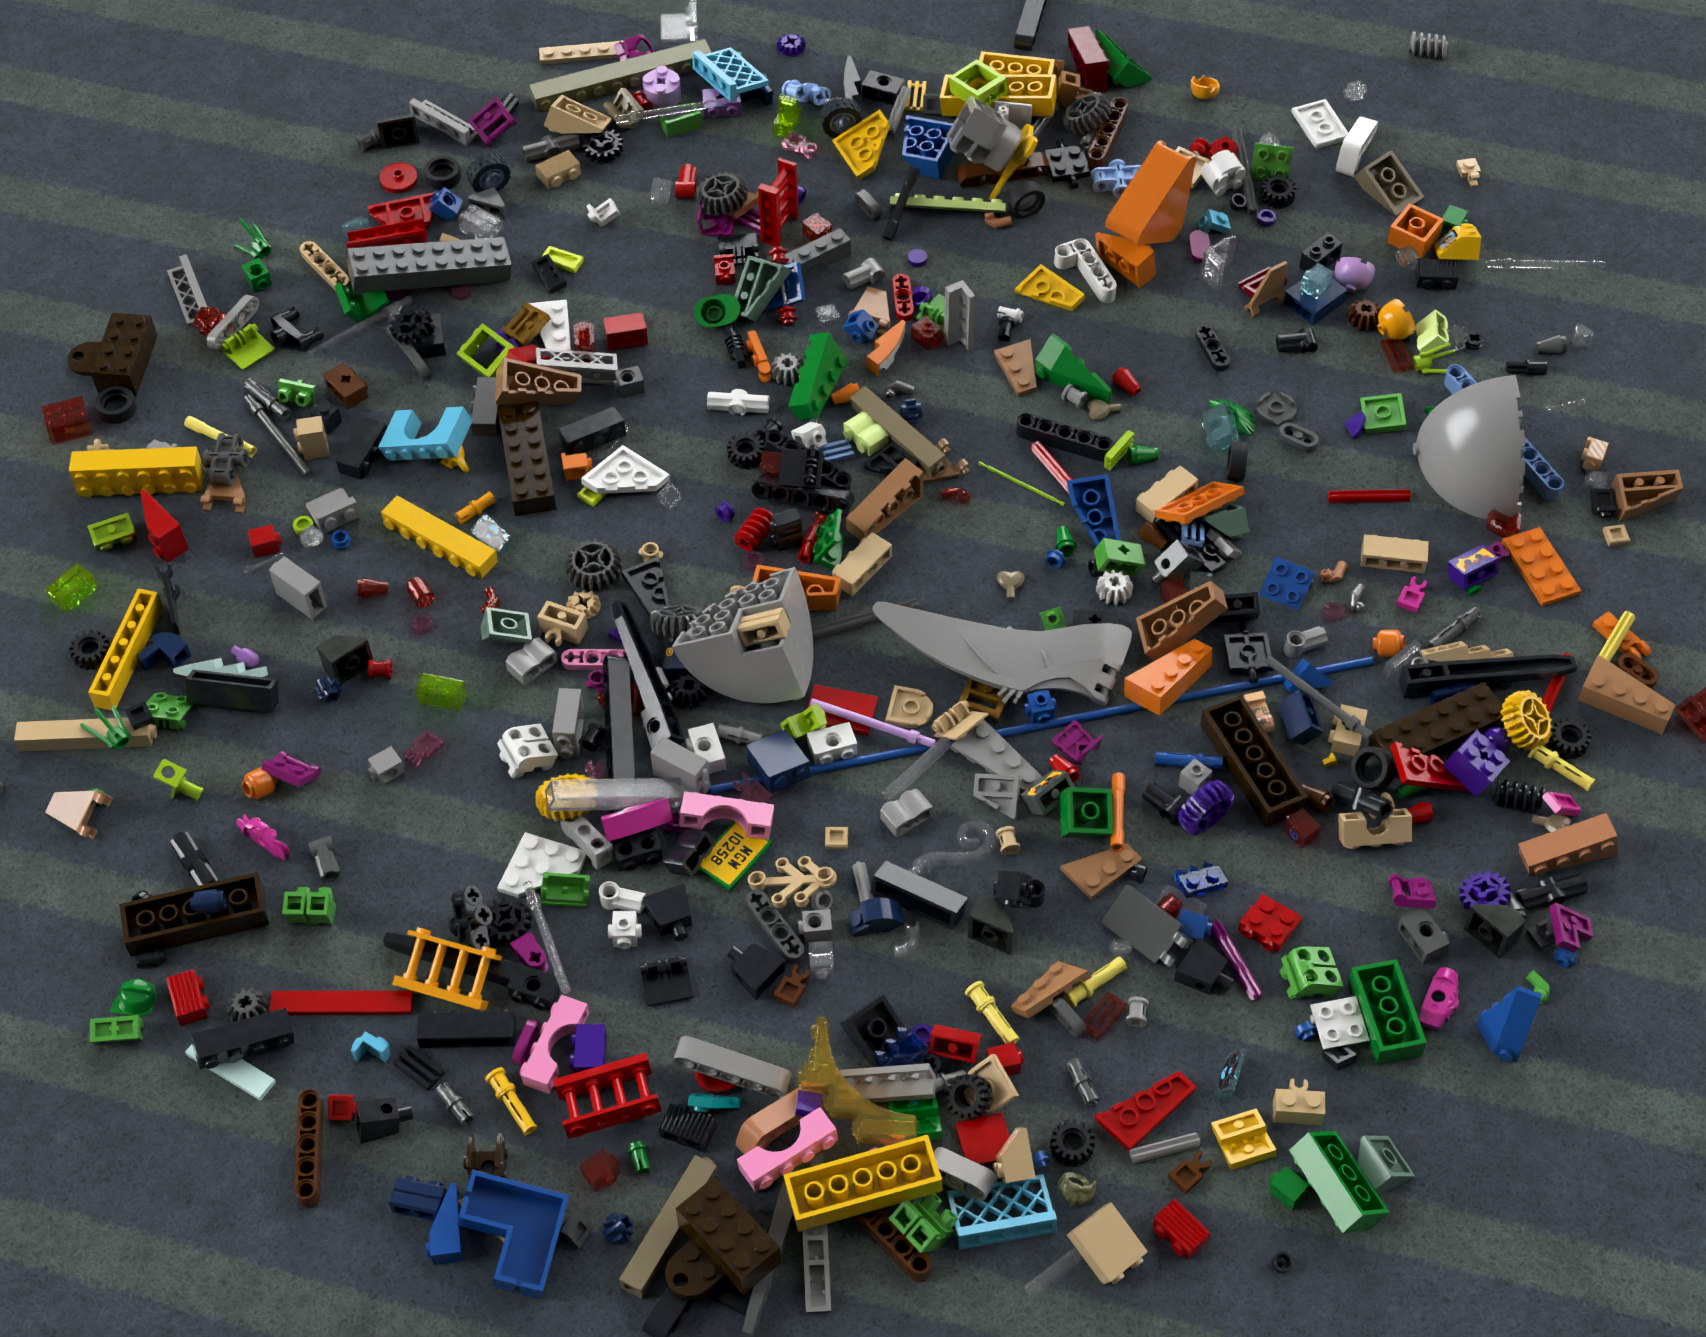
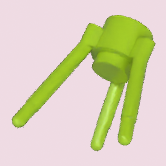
M1446 343L1413 356L1416 372L1422 371L1423 375L1428 373L1446 374L1447 369H1429V367L1433 366V359L1455 353V350L1431 355L1450 346V343Z

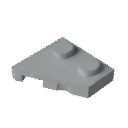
M975 773L973 796L1010 818L1017 820L1021 777L1017 775Z

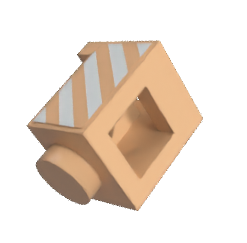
M1588 437L1581 456V460H1584L1582 468L1586 471L1599 472L1609 443Z

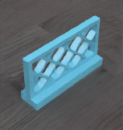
M731 47L705 55L699 50L693 52V69L730 102L737 100V94L769 85V80Z
M1035 1175L1036 1178L1010 1183L996 1182L990 1191L993 1198L988 1204L957 1190L947 1191L950 1210L958 1217L954 1227L959 1250L1056 1233L1057 1218L1055 1210L1053 1211L1044 1175ZM1040 1182L1041 1190L1037 1195L1026 1190L1029 1184ZM1011 1187L1018 1192L1013 1199H1010L1002 1194L1005 1188ZM1022 1194L1032 1199L1028 1207L1017 1202ZM964 1196L969 1199V1202L963 1208L955 1204L954 1197ZM997 1199L1008 1204L1003 1212L993 1207ZM973 1203L984 1208L979 1216L968 1211ZM1036 1203H1039L1046 1207L1047 1212L1036 1213L1032 1209ZM1012 1207L1023 1212L1020 1217L1015 1218L1007 1215ZM988 1211L999 1216L996 1221L988 1222L983 1218ZM964 1215L974 1220L972 1225L960 1227L959 1222Z

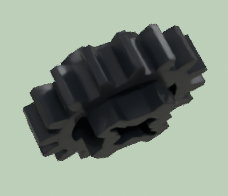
M605 128L602 133L586 134L585 139L582 140L583 153H585L586 158L590 157L592 162L597 159L598 163H601L602 160L608 163V159L614 161L615 156L620 157V152H623V139L620 138L619 133L615 134V130L608 132V128Z
M414 304L412 308L406 306L404 311L400 309V314L394 315L395 320L390 321L392 326L389 330L392 332L391 334L394 339L398 340L400 344L404 342L408 345L410 341L415 344L418 338L423 340V334H429L427 329L432 328L430 323L433 322V319L428 310L424 309L422 305L418 308Z
M503 896L499 903L494 899L492 907L486 905L491 910L492 919H494V926L491 923L486 925L491 942L498 939L499 945H502L504 941H507L509 945L513 939L516 940L520 935L526 934V929H531V913H529L527 905L523 906L521 899L515 902L514 897L511 896L509 901H506ZM519 915L522 917L521 922L518 921Z

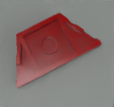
M434 192L367 206L368 212L381 225L424 218L425 226L430 227L435 213L429 210L431 205L430 198Z

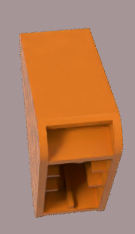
M1158 141L1109 213L1105 227L1138 245L1172 242L1179 235L1183 227L1196 158L1192 155L1186 157L1167 147L1164 141Z

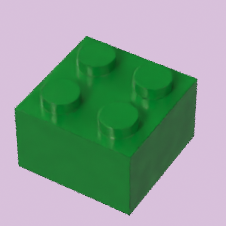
M1068 787L1060 792L1061 837L1104 839L1112 835V789Z

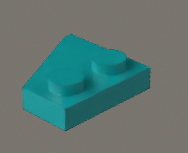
M696 1092L689 1095L688 1105L694 1106V1111L708 1112L711 1108H740L741 1098Z

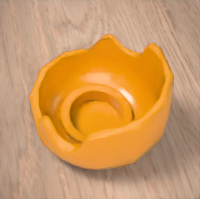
M1204 75L1199 80L1195 76L1192 77L1191 90L1196 98L1206 100L1218 94L1220 85L1217 80L1206 78Z

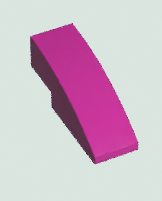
M668 798L625 808L623 809L624 811L601 816L607 842L636 834L673 820Z

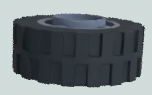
M845 97L830 100L823 106L820 112L824 133L828 134L831 138L838 137L863 119L859 104L857 105L855 100L853 101Z
M496 153L477 157L468 166V171L466 172L470 185L477 193L493 187L497 191L501 190L508 184L511 178L509 166L503 157Z

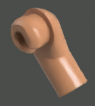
M987 211L984 214L985 223L995 229L1012 225L1010 216L998 218L993 211Z
M1338 561L1334 571L1323 569L1320 573L1321 580L1327 584L1342 580L1348 564L1344 561Z

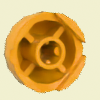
M1398 299L1388 302L1378 313L1377 328L1379 332L1392 340L1405 339L1414 334L1413 331L1416 330L1411 313L1409 311L1405 313L1402 308L1405 305Z

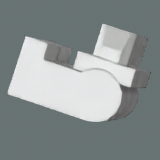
M541 723L512 727L504 732L503 739H499L497 743L501 750L499 754L501 760L510 766L508 773L511 778L522 777L524 772H531L535 767H541L542 770L551 769L558 756L551 741L548 740L549 738Z

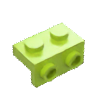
M129 513L87 526L96 550L107 551L112 549L114 544L120 542L122 545L134 541L133 538L137 537Z

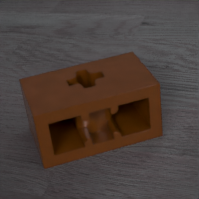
M343 362L323 374L326 387L347 409L368 398L366 382L363 379L360 380L353 368H348Z

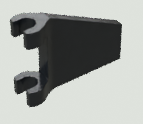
M167 564L168 569L165 572H160L158 566L155 568L157 577L163 582V593L167 598L172 626L175 634L179 635L180 628L176 600L180 595V589L178 585H175V590L173 589L170 581L173 576L171 565Z

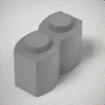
M537 637L531 643H526L523 649L513 652L508 656L506 660L507 671L523 685H527L538 677L540 673H543L557 662L556 652L541 638Z
M918 789L905 791L900 796V799L885 803L880 811V819L895 837L902 836L933 816V806Z

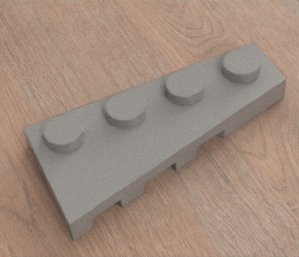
M984 719L981 725L970 729L963 739L955 741L950 746L952 751L959 752L972 763L976 762L986 768L985 771L990 774L1020 776L1021 792L1026 791L1043 778Z

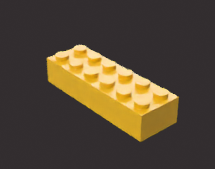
M1001 74L1007 78L1008 93L997 101L1032 105V116H1053L1058 94L1056 74ZM945 75L940 94L942 116H958L966 102L950 92L949 77L951 75ZM978 77L967 85L978 90L988 83ZM995 102L990 104L989 107L994 109Z
M197 447L76 451L71 453L69 473L78 496L91 497L92 495L112 496L115 494L131 496L139 494L143 488L150 495L163 492L173 494L175 492L194 493L196 491H203L205 470Z
M928 1135L783 1175L798 1232L899 1204L904 1200H913L943 1191L941 1174Z

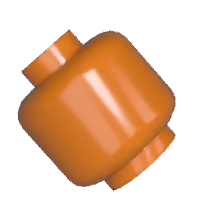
M1380 630L1377 637H1373V650H1377L1378 655L1382 658H1398L1402 652H1405V635H1401L1399 630Z
M262 767L244 776L242 789L249 798L252 797L259 800L275 791L277 778L261 770Z

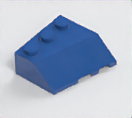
M906 115L902 158L911 166L918 168L922 176L940 179L954 154V151L950 149L947 133L953 123Z

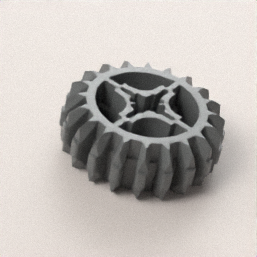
M1101 92L1082 95L1081 98H1076V101L1071 102V105L1066 107V111L1062 113V122L1065 129L1072 135L1080 136L1081 134L1085 135L1087 132L1091 133L1092 130L1097 129V127L1103 125L1104 121L1108 120L1107 117L1111 115L1110 112L1112 110L1110 102Z
M726 171L724 174L712 175L711 178H705V182H700V186L697 187L696 198L698 204H702L704 212L709 213L711 216L714 214L717 216L724 214L726 216L729 212L733 213V210H740V206H744L745 201L748 200L746 182L744 178H741L740 175H735L734 172L728 174Z
M596 538L593 542L587 539L584 544L579 542L578 547L572 546L571 552H568L567 559H565V571L570 582H574L576 587L581 585V588L585 590L588 586L591 591H593L594 587H597L601 591L602 585L609 588V581L615 583L616 577H620L622 558L617 547L613 548L612 543L606 544L604 539L601 542H598ZM606 560L610 562L608 566L604 565ZM580 562L583 563L581 569L577 567Z
M675 605L656 609L650 615L651 632L659 637L677 638L681 632H687L690 629L689 623L703 615L702 611L704 609L692 605Z

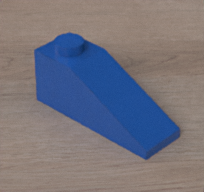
M456 1182L450 1184L429 1232L430 1242H426L427 1258L431 1257L434 1265L464 1261L462 1228L457 1225L460 1203Z

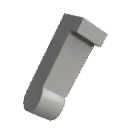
M583 816L573 817V820L569 818L565 821H560L565 835L571 838L592 860V865L596 870L614 860L613 845L609 841L607 842V839Z

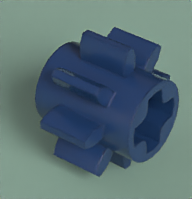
M906 399L905 404L900 405L901 417L907 420L909 424L918 423V418L923 417L921 402L916 403L915 399Z
M330 676L321 677L316 683L317 686L314 687L318 700L322 701L324 699L327 703L338 700L340 692L343 691L338 678L336 677L332 680Z
M616 1212L606 1218L607 1221L603 1223L604 1237L613 1244L619 1242L623 1245L630 1240L629 1236L634 1234L632 1231L634 1228L632 1220L625 1214L618 1216Z

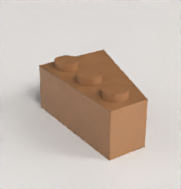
M1679 470L1617 474L1610 487L1614 490V504L1618 506L1616 513L1619 522L1677 500L1683 489Z

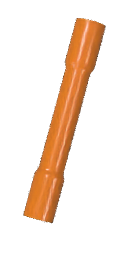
M1114 773L1112 775L1113 834L1110 836V848L1112 851L1119 852L1124 849L1125 775L1123 773Z

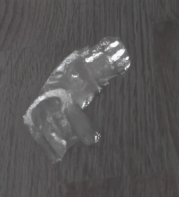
M915 921V927H909L908 923H905V932L910 939L905 944H902V946L894 948L895 957L908 956L909 958L918 947L921 931L918 921Z

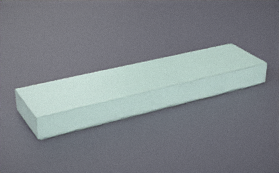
M191 1044V1046L185 1051V1053L188 1057L192 1058L197 1062L195 1052ZM242 1059L237 1062H225L209 1069L260 1101L276 1083L274 1078Z

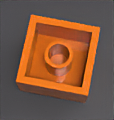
M1409 203L1390 226L1387 243L1422 259L1440 236L1444 219Z

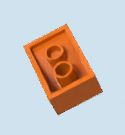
M1100 232L1095 234L1097 254L1100 259L1138 288L1144 286L1156 275L1154 250L1149 245H1138L1127 238Z

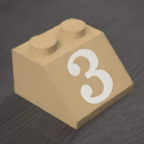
M1015 1128L997 1154V1162L993 1163V1169L997 1178H1000V1182L1010 1183L1036 1178L1027 1128Z

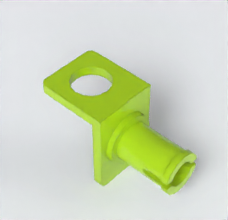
M166 759L161 761L153 775V778L173 787L170 797L174 799L177 793L181 792L198 801L204 790L203 787H199L186 780L187 769ZM169 767L174 770L175 775L171 778H165L161 771Z

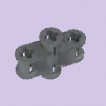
M219 433L215 452H211V450L204 451L203 464L205 468H209L208 479L211 485H216L217 483L233 485L237 466L242 468L248 467L249 454L247 450L243 449L244 440L241 433H236L235 435Z

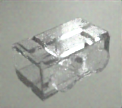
M474 204L467 207L466 211L464 210L458 217L460 230L465 234L473 235L476 239L496 238L504 232L502 219Z

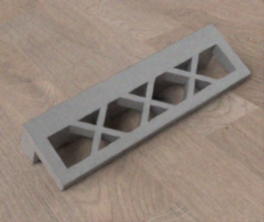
M413 98L409 102L411 114H414L416 118L466 146L479 136L471 124L426 99L420 102Z
M187 254L179 256L182 266L167 270L187 325L191 326L211 320ZM183 271L185 273L181 280L173 277V274ZM182 285L190 287L186 293L179 291ZM187 298L195 300L192 306L184 304ZM193 311L201 314V317L191 320L189 318Z
M963 280L945 287L944 341L948 346L961 341L967 351L973 349L975 295Z
M536 348V365L582 375L581 383L613 385V380H616L615 371H618L617 354ZM541 356H549L552 359L544 360L541 359ZM568 357L571 361H564L561 358ZM582 359H589L592 362L586 363ZM609 360L612 361V364H604L602 361Z
M929 1063L835 1070V1078L840 1085V1104L935 1098L936 1075Z

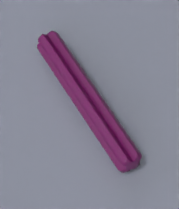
M1219 920L1211 922L1213 923L1211 933L1252 1001L1260 999L1263 992L1224 926Z

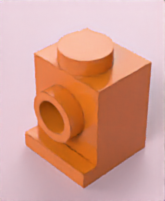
M561 453L565 481L581 479L589 470L593 469L591 457L587 458L586 453L565 456V453Z

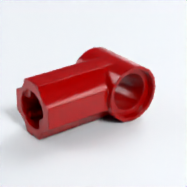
M685 164L683 167H680L679 180L675 184V198L695 199L697 168L692 166V164Z

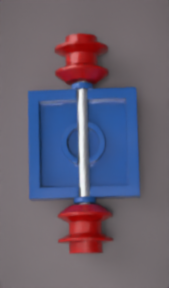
M774 247L768 253L769 256L773 257L770 262L781 264L790 269L791 272L771 299L767 308L769 311L778 310L777 314L782 316L778 322L783 323L784 326H789L798 320L797 316H793L797 309L791 305L806 301L801 266L799 262L785 265L789 262V259L784 256L788 251L783 249V247Z

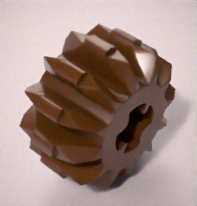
M1364 298L1361 301L1355 300L1349 307L1348 322H1351L1352 327L1358 326V331L1362 328L1366 332L1369 328L1375 330L1378 325V313L1381 308L1378 306V303H1372V299L1366 301Z

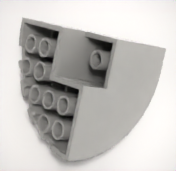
M1516 375L1481 381L1449 396L1429 413L1420 427L1416 443H1413V454L1418 456V461L1426 480L1438 495L1465 513L1497 522H1518L1522 505L1521 502H1518L1519 493L1524 491L1525 459H1522V446H1525L1524 430H1521L1523 426L1522 410L1518 411L1520 393Z
M793 567L770 574V579L760 583L754 580L751 584L744 587L743 591L738 588L725 595L726 600L722 601L719 605L713 603L702 611L703 615L692 620L689 623L690 629L687 632H681L672 646L676 656L694 677L709 688L730 698L751 703H777L799 700L805 697L813 668V636L809 609L796 568ZM783 607L791 625L786 638L745 647L737 629L742 617Z

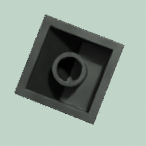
M414 114L377 120L382 149L420 143Z
M334 635L317 646L324 671L332 680L337 677L341 685L367 669L368 660L373 659L366 637Z
M980 893L969 914L968 938L1011 955L1014 929L1003 903L993 896H986Z
M1474 904L1470 909L1464 930L1500 959L1518 942L1526 920L1520 912L1513 910L1508 905Z

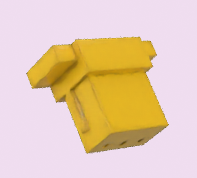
M1330 753L1331 755L1328 758L1322 760L1326 768L1338 765L1335 759L1336 756L1333 753Z

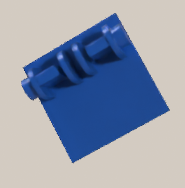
M1275 557L1259 595L1299 611L1308 588H1311L1313 584L1312 579L1315 572Z

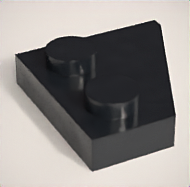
M892 441L865 461L863 466L866 470L889 475L905 458L917 467L920 464L916 458Z

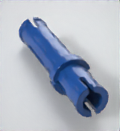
M1156 751L1155 765L1186 767L1195 758L1209 769L1222 770L1223 756L1203 755V753L1185 754Z

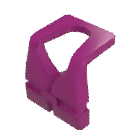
M643 34L627 38L624 42L620 41L614 45L620 61L654 52L651 42ZM641 40L647 44L650 51H636Z
M702 204L699 205L697 223L701 235L711 237L733 235L734 218L728 214L726 216L724 214H720V216L716 214L712 216L706 215L702 209ZM701 216L702 219L707 220L713 223L714 225L707 229H703Z
M1074 720L1064 731H1061L1052 739L1051 744L1057 749L1062 750L1064 755L1080 764L1085 760L1092 748L1097 750L1100 747L1103 736L1100 735L1094 740L1086 730L1082 729L1079 722ZM1085 746L1086 748L1080 754L1079 747Z

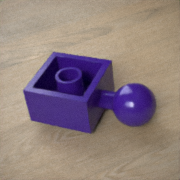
M1491 727L1483 735L1476 730L1457 748L1443 766L1476 797L1510 762L1503 753L1509 749L1511 737H1507L1508 732L1501 727Z

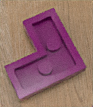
M1554 903L1549 907L1557 946L1574 953L1580 949L1579 938L1589 941L1594 937L1589 917L1558 903Z

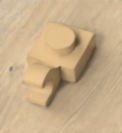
M1476 159L1457 160L1456 166L1461 178H1467L1470 187L1478 186L1477 179H1480L1481 170Z

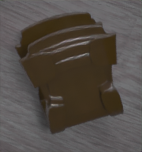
M498 1133L496 1151H477L474 1135H470L467 1143V1155H464L463 1160L464 1170H467L469 1180L472 1170L482 1172V1166L487 1162L495 1164V1170L489 1174L507 1179L505 1165L506 1159H508V1149H505V1141L501 1133Z

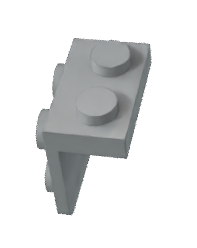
M343 488L334 490L306 503L308 512L322 534L360 518L357 502L353 496L349 498Z

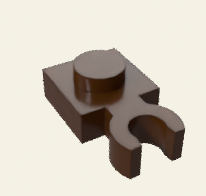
M797 964L792 968V977L784 976L773 994L774 999L795 1008L806 990L805 985L802 983L807 982L810 977L808 969L803 975H798L799 965Z
M1198 1151L1194 1155L1192 1163L1185 1158L1168 1173V1178L1184 1194H1187L1203 1179L1201 1172H1206L1211 1168V1160L1204 1164L1199 1162L1203 1155L1202 1151Z

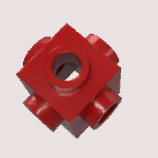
M1224 135L1220 140L1216 139L1212 143L1207 159L1212 160L1210 157L1223 150H1229L1238 157V146L1235 141L1228 139Z

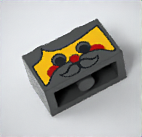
M1052 770L1020 794L1031 814L1044 816L1060 804V792L1068 787H1076L1066 771Z

